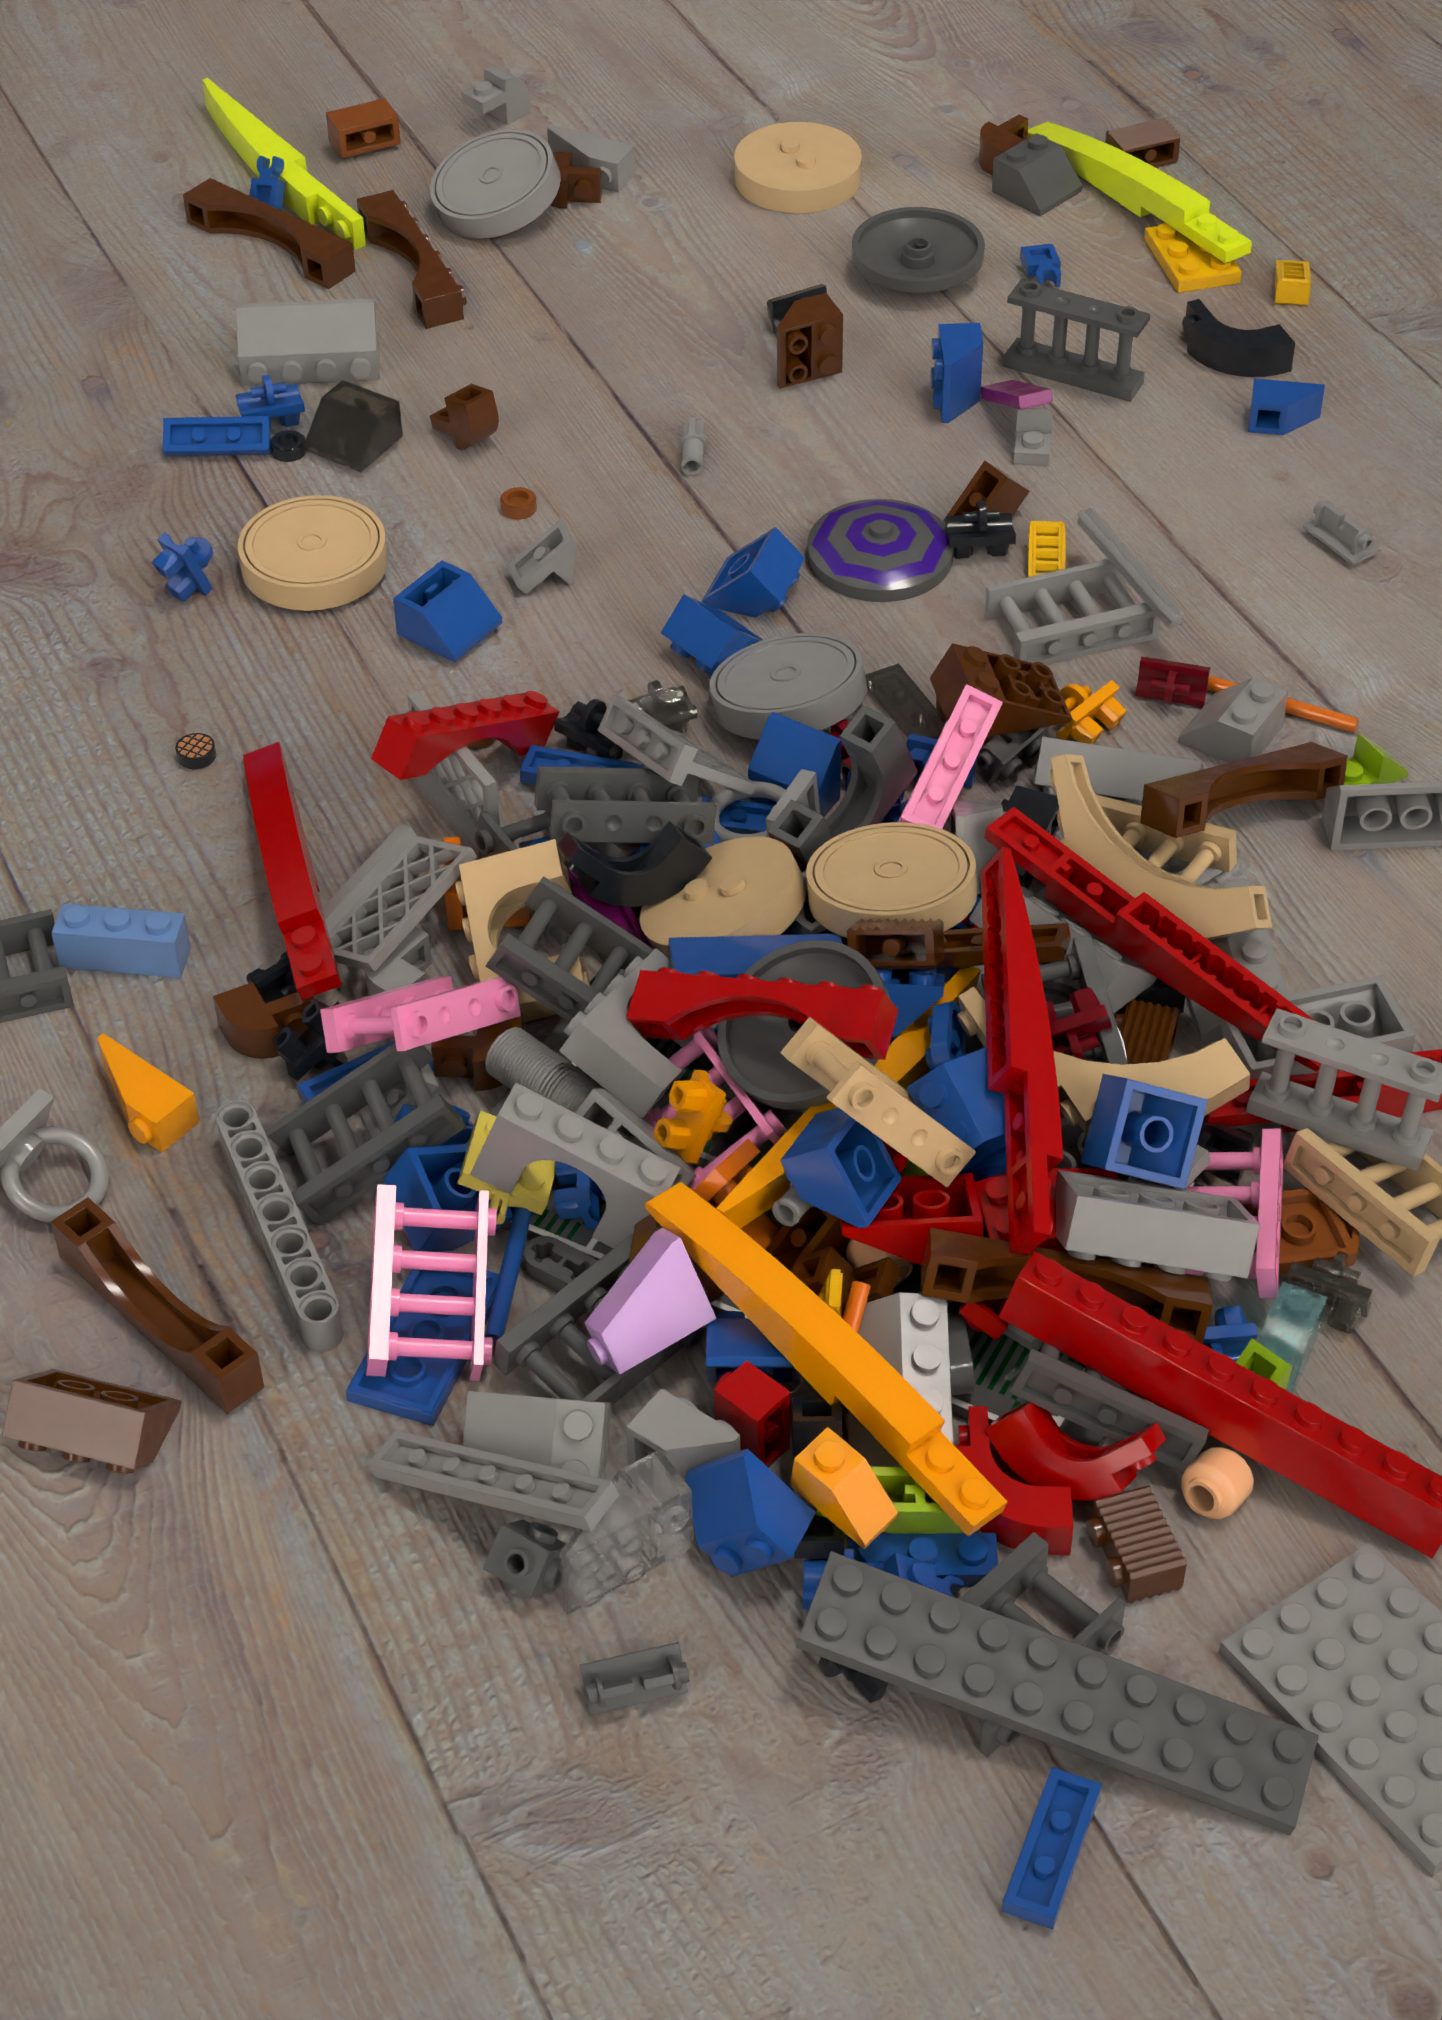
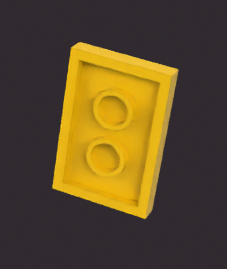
M1167 223L1145 228L1144 240L1177 293L1241 283L1242 271L1235 260L1227 263L1222 262Z

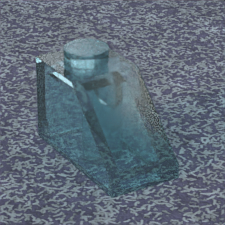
M1282 1282L1267 1315L1259 1343L1293 1366L1286 1388L1287 1391L1293 1394L1321 1332L1328 1297Z

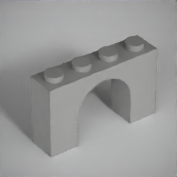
M657 948L644 960L637 956L622 975L618 974L611 981L603 994L599 992L584 1012L579 1011L564 1030L569 1037L559 1050L641 1119L663 1097L682 1071L644 1040L626 1018L640 970L658 971L662 967L672 969L670 959ZM717 1024L710 1026V1028L714 1031ZM691 1035L683 1041H674L681 1047H683L688 1042H690L694 1037Z
M515 1083L496 1117L470 1174L511 1195L525 1167L532 1162L552 1160L577 1168L599 1186L606 1200V1210L592 1238L615 1248L633 1234L636 1223L650 1214L644 1208L646 1202L671 1188L680 1167L536 1092Z

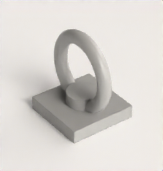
M805 769L799 771L787 790L776 784L753 781L757 785L752 795L727 787L709 801L715 802L717 805L714 829L722 842L751 836L770 838L767 830L791 799L820 814L816 772ZM760 797L777 803L766 818L767 827L766 831L739 834L725 829L719 822L722 810L729 804L741 799Z
M39 1088L0 1127V1183L2 1182L9 1200L21 1212L39 1221L51 1223L52 1220L87 1197L98 1206L107 1191L109 1173L102 1152L89 1138L68 1128L46 1127L54 1097L42 1088ZM59 1144L75 1150L85 1159L91 1172V1181L86 1193L78 1200L65 1205H50L36 1200L26 1192L20 1182L19 1173L24 1172L30 1167L41 1153L44 1145Z

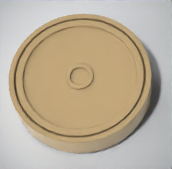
M811 122L773 124L748 134L739 142L735 149L734 180L736 188L748 201L772 211L812 213L827 210L849 200L857 192L861 184L862 153L859 145L848 134L831 126Z
M311 495L291 498L273 504L252 517L242 529L238 539L241 573L248 589L258 598L269 604L291 610H323L350 603L367 594L380 582L388 564L385 530L378 516L364 505L342 497Z
M890 822L862 826L846 831L820 846L811 856L806 869L808 902L813 917L829 931L847 938V930L861 919L865 922L869 919H872L874 922L878 919L882 922L886 919H889L891 922L895 919L899 922L903 919L909 922L913 918L917 922L920 919H923L925 922L930 918L934 922L937 919H941L944 922V931L960 923L971 912L977 900L976 859L971 848L956 835L924 824Z
M760 836L736 838L705 848L712 856V859L696 879L690 881L684 889L660 902L642 906L640 925L652 949L657 948L670 959L668 938L781 935L798 916L807 895L805 878L790 849L776 839Z

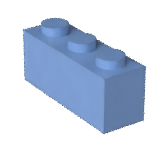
M63 903L52 930L59 967L65 966L68 969L181 978L191 950L185 913Z

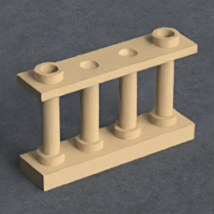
M1095 794L1105 815L1121 837L1133 848L1153 852L1147 861L1159 868H1162L1171 857L1190 862L1180 876L1169 873L1175 877L1196 883L1208 867L1230 873L1237 864L1236 830L1206 823L1204 831L1174 838L1141 824L1142 806Z
M811 1017L806 1020L780 1052L788 1061L828 1089L830 1093L826 1098L945 1187L950 1185L976 1153L972 1147L917 1107L909 1091Z
M1308 1128L1296 1132L1285 1157L1283 1168L1413 1277L1425 1272L1439 1240L1442 1239V1166L1425 1154L1419 1171H1415L1358 1151L1374 1164L1363 1170H1358L1344 1158V1156L1357 1150L1334 1142L1327 1144ZM1391 1178L1407 1192L1392 1198L1376 1183ZM1424 1205L1440 1219L1425 1225L1409 1210Z

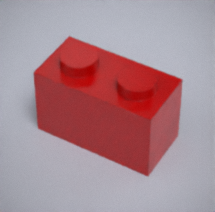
M747 1360L733 1373L727 1372L724 1374L714 1388L715 1420H723L730 1424L740 1434V1451L748 1448L769 1468L790 1449V1391Z

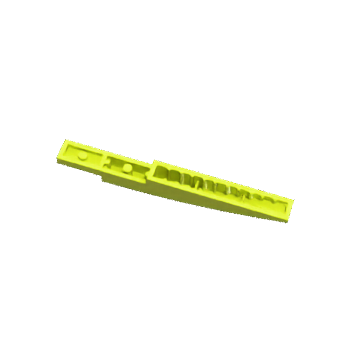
M202 79L207 110L226 139L258 178L260 176L257 169L259 156L270 159L269 168L272 165L273 156L283 159L284 170L278 177V180L285 182L283 203L303 221L312 225L321 222L323 226H327L338 237L353 243L354 250L366 246L363 217L307 172L305 156L210 79Z
M1045 122L1028 129L1027 138L1037 133L1061 145L1077 175L1140 218L1152 213L1224 263L1251 253L1252 241L1218 219L1215 215L1209 213L1210 200L1163 171L1107 143L1054 123Z

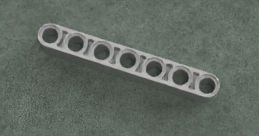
M244 1100L228 1101L222 1104L216 1112L221 1148L303 1343L313 1351H329L337 1347L343 1338L338 1299L254 1107Z

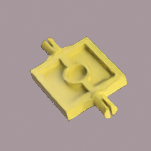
M480 1110L474 1123L457 1184L478 1192L489 1191V1199L491 1200L489 1208H496L497 1210L496 1225L502 1224L505 1221L508 1206L526 1208L529 1211L542 1215L548 1204L556 1172L555 1161L540 1160L528 1164L511 1195L470 1174L497 1117Z

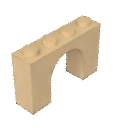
M556 839L459 864L461 881L456 882V890L461 905H466L468 917L463 918L462 923L467 941L469 943L473 942L475 954L469 955V962L475 980L480 979L481 982L499 977L498 974L485 966L498 948L500 932L505 922L516 911L526 906L524 904L526 899L543 876L564 888L568 893H572L568 870L563 863L565 856L557 846ZM559 955L548 957L547 959L555 963ZM579 955L569 973L590 986L587 967ZM517 988L520 1013H523L524 1023L557 1014Z

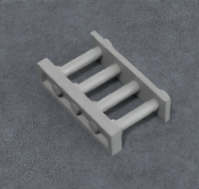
M1109 559L986 588L985 617L987 621L1007 617L1016 632L1014 658L1031 663L1040 662L1048 665L1158 639L1161 620L1146 602L1135 604L1125 589L1126 579ZM1110 592L1120 608L1101 613L1092 596ZM1076 601L1085 617L1067 621L1057 604ZM1041 608L1050 625L1032 629L1022 613Z
M1277 1008L1262 1039L1263 1044L1278 1048L1272 1074L1262 1071L1249 1098L1246 1112L1299 1131L1308 1128L1322 1139L1419 1171L1434 1131L1419 1125L1426 1099L1438 1103L1442 1094V1063ZM1295 1054L1321 1063L1315 1089L1289 1081ZM1339 1069L1365 1078L1358 1104L1332 1095ZM1382 1084L1408 1092L1402 1119L1375 1110Z

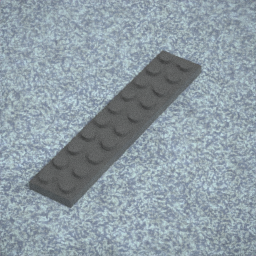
M830 1552L796 1648L1287 1835H1291L1296 1828L1319 1737L1318 1734L835 1552Z

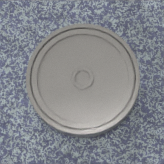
M501 129L474 137L447 155L433 174L430 184V195L442 223L448 230L466 238H492L516 231L540 216L556 197L560 187L561 174L550 145L543 137L523 129Z
M822 633L788 634L751 644L725 659L716 668L710 679V692L719 724L735 735L751 739H760L768 716L772 712L819 731L828 728L853 713L865 699L868 689L863 659L859 649L846 639Z

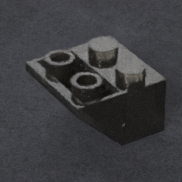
M342 380L321 397L304 443V450L362 472L403 436L400 402Z

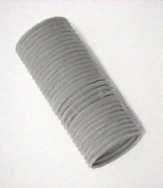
M514 1027L504 1031L496 1038L487 1052L485 1065L489 1075L511 1090L515 1083H518L574 1113L593 1089H605L584 1073V1071H581L568 1060L528 1034V1032L522 1030V1028Z

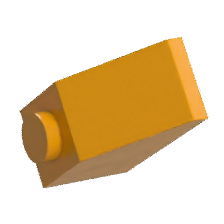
M829 1427L821 1432L794 1458L790 1486L863 1549L873 1542L897 1518L898 1511L867 1460Z

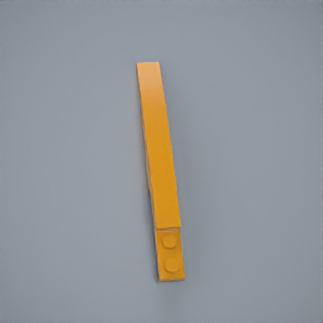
M975 966L959 969L944 986L943 996L889 1045L886 1059H878L875 1066L907 1091L909 1085L929 1073L930 1069L926 1061V1049L930 1048L931 1043L928 1018L932 1016L934 1006L954 1001L960 1008L958 996L972 987L980 994L981 990L977 988L981 970ZM832 1102L820 1106H810L716 1209L741 1229L772 1208L773 1204L777 1200L779 1201L790 1189L791 1182L785 1175L784 1167L780 1161L815 1114L838 1107Z
M682 1182L646 1202L644 1208L663 1228L681 1238L688 1255L826 1402L832 1406L841 1401L967 1536H970L1003 1512L1008 1501L941 1432L945 1422L942 1416L867 1341L783 1264Z

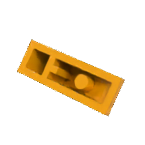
M102 1033L97 1037L103 1067L127 1120L129 1131L137 1141L142 1144L148 1143L163 1153L200 1122L194 1092L106 1034Z

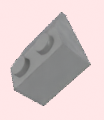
M468 1391L463 1446L605 1479L612 1403Z

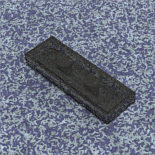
M899 663L866 674L867 688L890 717L896 721L898 727L907 738L910 733L934 739L939 738L947 721Z

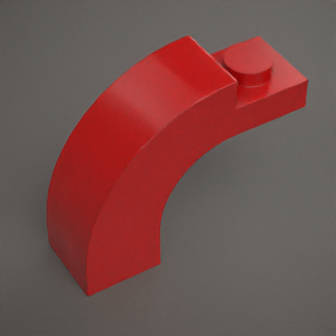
M1028 1401L1002 1414L984 1429L1000 1456L1020 1477L1033 1486H1071V1498L1073 1500H1095L1122 1492L1137 1477V1471L1145 1468L1157 1459L1154 1452L1167 1440L1156 1422L1112 1445L1101 1447L1085 1445L1063 1432L1048 1410Z
M968 1406L967 1425H958V1445L954 1446L1008 1501L1002 1513L978 1530L982 1533H996V1542L1012 1549L1017 1548L1035 1532L1049 1543L1048 1555H1070L1074 1529L1071 1486H1033L1018 1482L1006 1475L997 1466L992 1457L989 1437L984 1430L989 1426L988 1406Z

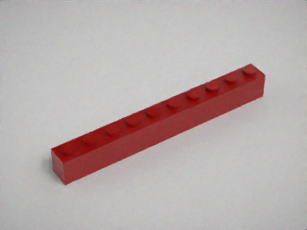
M1034 1251L1010 1291L999 1315L1001 1319L1053 1346L1060 1352L1155 1405L1209 1429V1435L1433 1559L1442 1545L1441 1475L1415 1462L1406 1454L1395 1451L1366 1435L1359 1428L1350 1426L1328 1414L1317 1405L1307 1402L1281 1388L1272 1380L1263 1378L1234 1362L1230 1357L1220 1354L1194 1340L1185 1332L1176 1330L1147 1314L1143 1309L1133 1306L1109 1293L1100 1285L1089 1282L1062 1267L1058 1262Z

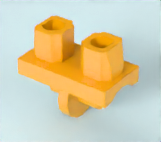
M1111 680L1091 695L1092 691L1087 685L1081 687L1075 683H1068L1060 692L1064 697L1072 720L1057 731L1055 736L1062 740H1068L1073 737L1078 742L1094 744L1104 731L1094 721L1096 717L1109 730H1112L1122 721L1127 713V710L1114 698L1120 687Z
M694 1070L691 1079L688 1081H674L669 1093V1103L675 1108L677 1113L674 1119L662 1118L658 1120L653 1131L654 1138L663 1148L677 1151L686 1163L697 1164L706 1141L711 1140L714 1131L727 1132L732 1124L731 1116L723 1111L727 1102L725 1099L726 1093L711 1083L709 1074L704 1070Z

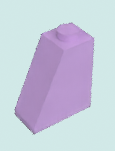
M665 1228L654 1232L585 1321L591 1339L586 1341L591 1355L600 1366L606 1364L618 1374H622L717 1319L679 1236Z

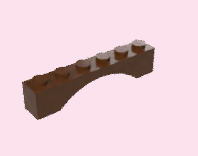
M209 178L183 194L187 223L210 234L246 235L274 243L288 251L298 261L303 270L304 278L320 286L330 289L356 272L353 243L221 182Z
M394 190L358 198V214L363 217L365 236L371 244L384 247L399 254L417 270L418 273L412 282L414 310L425 328L428 329L463 320V305L467 303L464 288L462 285H457L452 270L444 266L441 254L438 250L434 251L429 236L421 232L416 217H411L406 202L400 201Z
M1309 742L1144 784L1140 823L1174 838H1179L1204 831L1206 823L1214 815L1237 805L1268 800L1323 799L1326 796L1327 788L1344 785L1348 755L1314 742Z
M89 1197L51 1221L59 1256L226 1414L264 1388L258 1353L229 1326L218 1325L205 1319L178 1299L145 1264L116 1222Z
M930 1227L920 1268L921 1295L967 1304L983 1300L1008 1298L1018 1275L1034 1251L1029 1255L1010 1253L1008 1241ZM1037 1247L1034 1250L1042 1256L1058 1262L1062 1267L1089 1282L1100 1285L1104 1290L1127 1303L1143 1309L1147 1314L1176 1330L1185 1332L1191 1338L1203 1344L1213 1308L1208 1278L1189 1274H1173L1161 1269L1145 1266L1128 1267L1112 1260L1101 1258L1083 1260L1069 1255L1068 1252Z

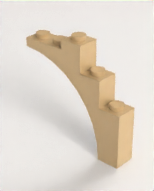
M1062 754L1050 757L1052 765L1050 782L1057 793L1059 805L1057 822L1060 830L1064 833V839L1059 840L1061 843L1134 898L1143 892L1147 893L1208 940L1272 928L1265 886L1232 888L1203 886L1175 877L1157 867L1131 847L1105 815L1091 786L1083 755Z
M972 987L958 996L961 1012L957 1014V1018L969 1037L976 1034L984 1048H986L985 1000ZM1226 1038L1194 1053L1154 1063L1120 1065L1093 1062L1054 1051L1059 1101L1063 1100L1059 1103L1060 1109L1072 1127L1079 1124L1086 1136L1088 1135L1103 1073L1208 1099L1205 1115L1249 1090L1251 1074Z

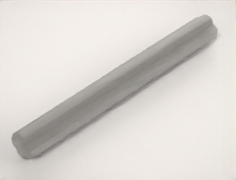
M1089 507L1085 511L1081 510L1078 513L1079 519L1077 524L1167 627L1180 626L1184 621L1183 616L1185 614L1182 608L1094 508Z

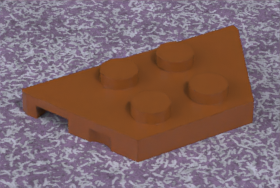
M1308 1188L1282 1191L1279 1275L1354 1265L1359 1249V1231ZM1242 1204L1252 1216H1258L1259 1209H1252V1204ZM1255 1244L1254 1252L1257 1251V1244Z

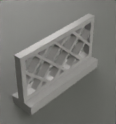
M418 691L407 695L409 711L416 712L432 709L431 705ZM464 746L439 762L426 775L409 779L454 833L460 837L465 846L473 849L478 860L488 857L479 851L475 841V833L478 831L479 813L487 811L500 828L505 825L499 819L496 780L470 750Z
M616 695L612 696L598 731L668 782L682 786L688 773L749 795L753 794L757 785L684 734L667 728L628 700Z
M400 823L322 908L336 962L375 972L461 876L459 864L471 862L477 858L471 847L419 837L410 825ZM455 859L450 865L439 869V865ZM430 869L431 873L413 880V876ZM430 887L425 893L414 897V893ZM405 898L404 902L388 908V904ZM404 916L399 922L388 926V922ZM379 926L378 931L362 937V933ZM378 945L369 956L362 955V951Z

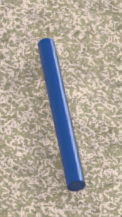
M515 1207L486 1328L485 1337H492L493 1345H496V1341L505 1333L532 1216V1211L522 1207Z

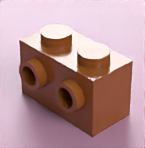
M385 98L326 112L329 141L342 159L401 144L398 115Z

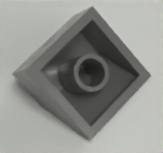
M1036 133L994 158L992 192L1040 217L1082 191L1083 185L1061 145L1047 139L1043 135Z

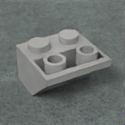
M662 1388L626 1426L629 1484L667 1507L690 1504L685 1476L689 1469L740 1451V1434L730 1424L723 1420L711 1418L699 1411L688 1399L676 1397Z

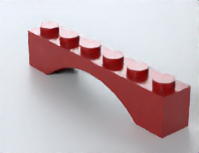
M527 691L526 693L504 695L503 697L480 699V701L457 703L451 706L433 707L428 710L409 711L405 714L388 716L371 759L399 780L426 775L439 762L456 750L484 738H495L519 756L527 755L531 745L545 747L553 729L554 721L557 719L560 711L548 704V699L544 695L535 691Z
M662 967L658 971L640 970L626 1018L643 1037L683 1041L704 1028L725 1020L740 1017L775 1016L794 1020L801 1024H804L811 1017L862 1057L885 1060L899 1010L884 990L873 985L864 984L860 985L859 988H848L829 981H820L818 985L801 984L791 978H778L777 981H766L747 974H740L737 978L721 977L709 971H699L695 975L684 974L675 969Z

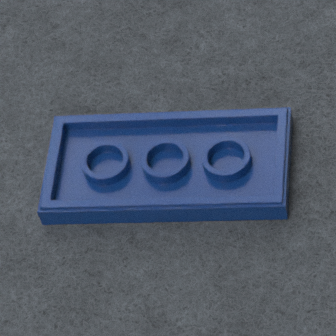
M840 935L675 937L668 938V952L672 969L681 973L697 975L699 971H709L721 977L737 978L738 975L744 974L759 959L780 947L807 940H827L842 944Z
M412 1269L400 1293L473 1297V1273ZM486 1271L485 1326L489 1320L499 1274ZM399 1312L398 1317L390 1316L389 1332H398V1337L471 1341L472 1316ZM366 1353L346 1389L347 1401L434 1426L468 1360L397 1356L396 1361L388 1360L385 1377L366 1376Z

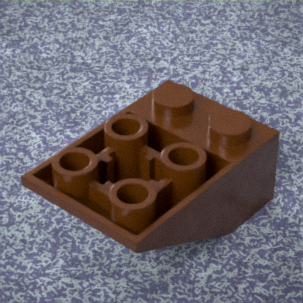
M952 643L930 676V681L947 721L966 684L1003 702L987 737L1070 723L1072 720V716L1057 686L1052 671L1040 662L1031 663L1015 659L1007 654L999 655L983 651L975 646L966 647Z

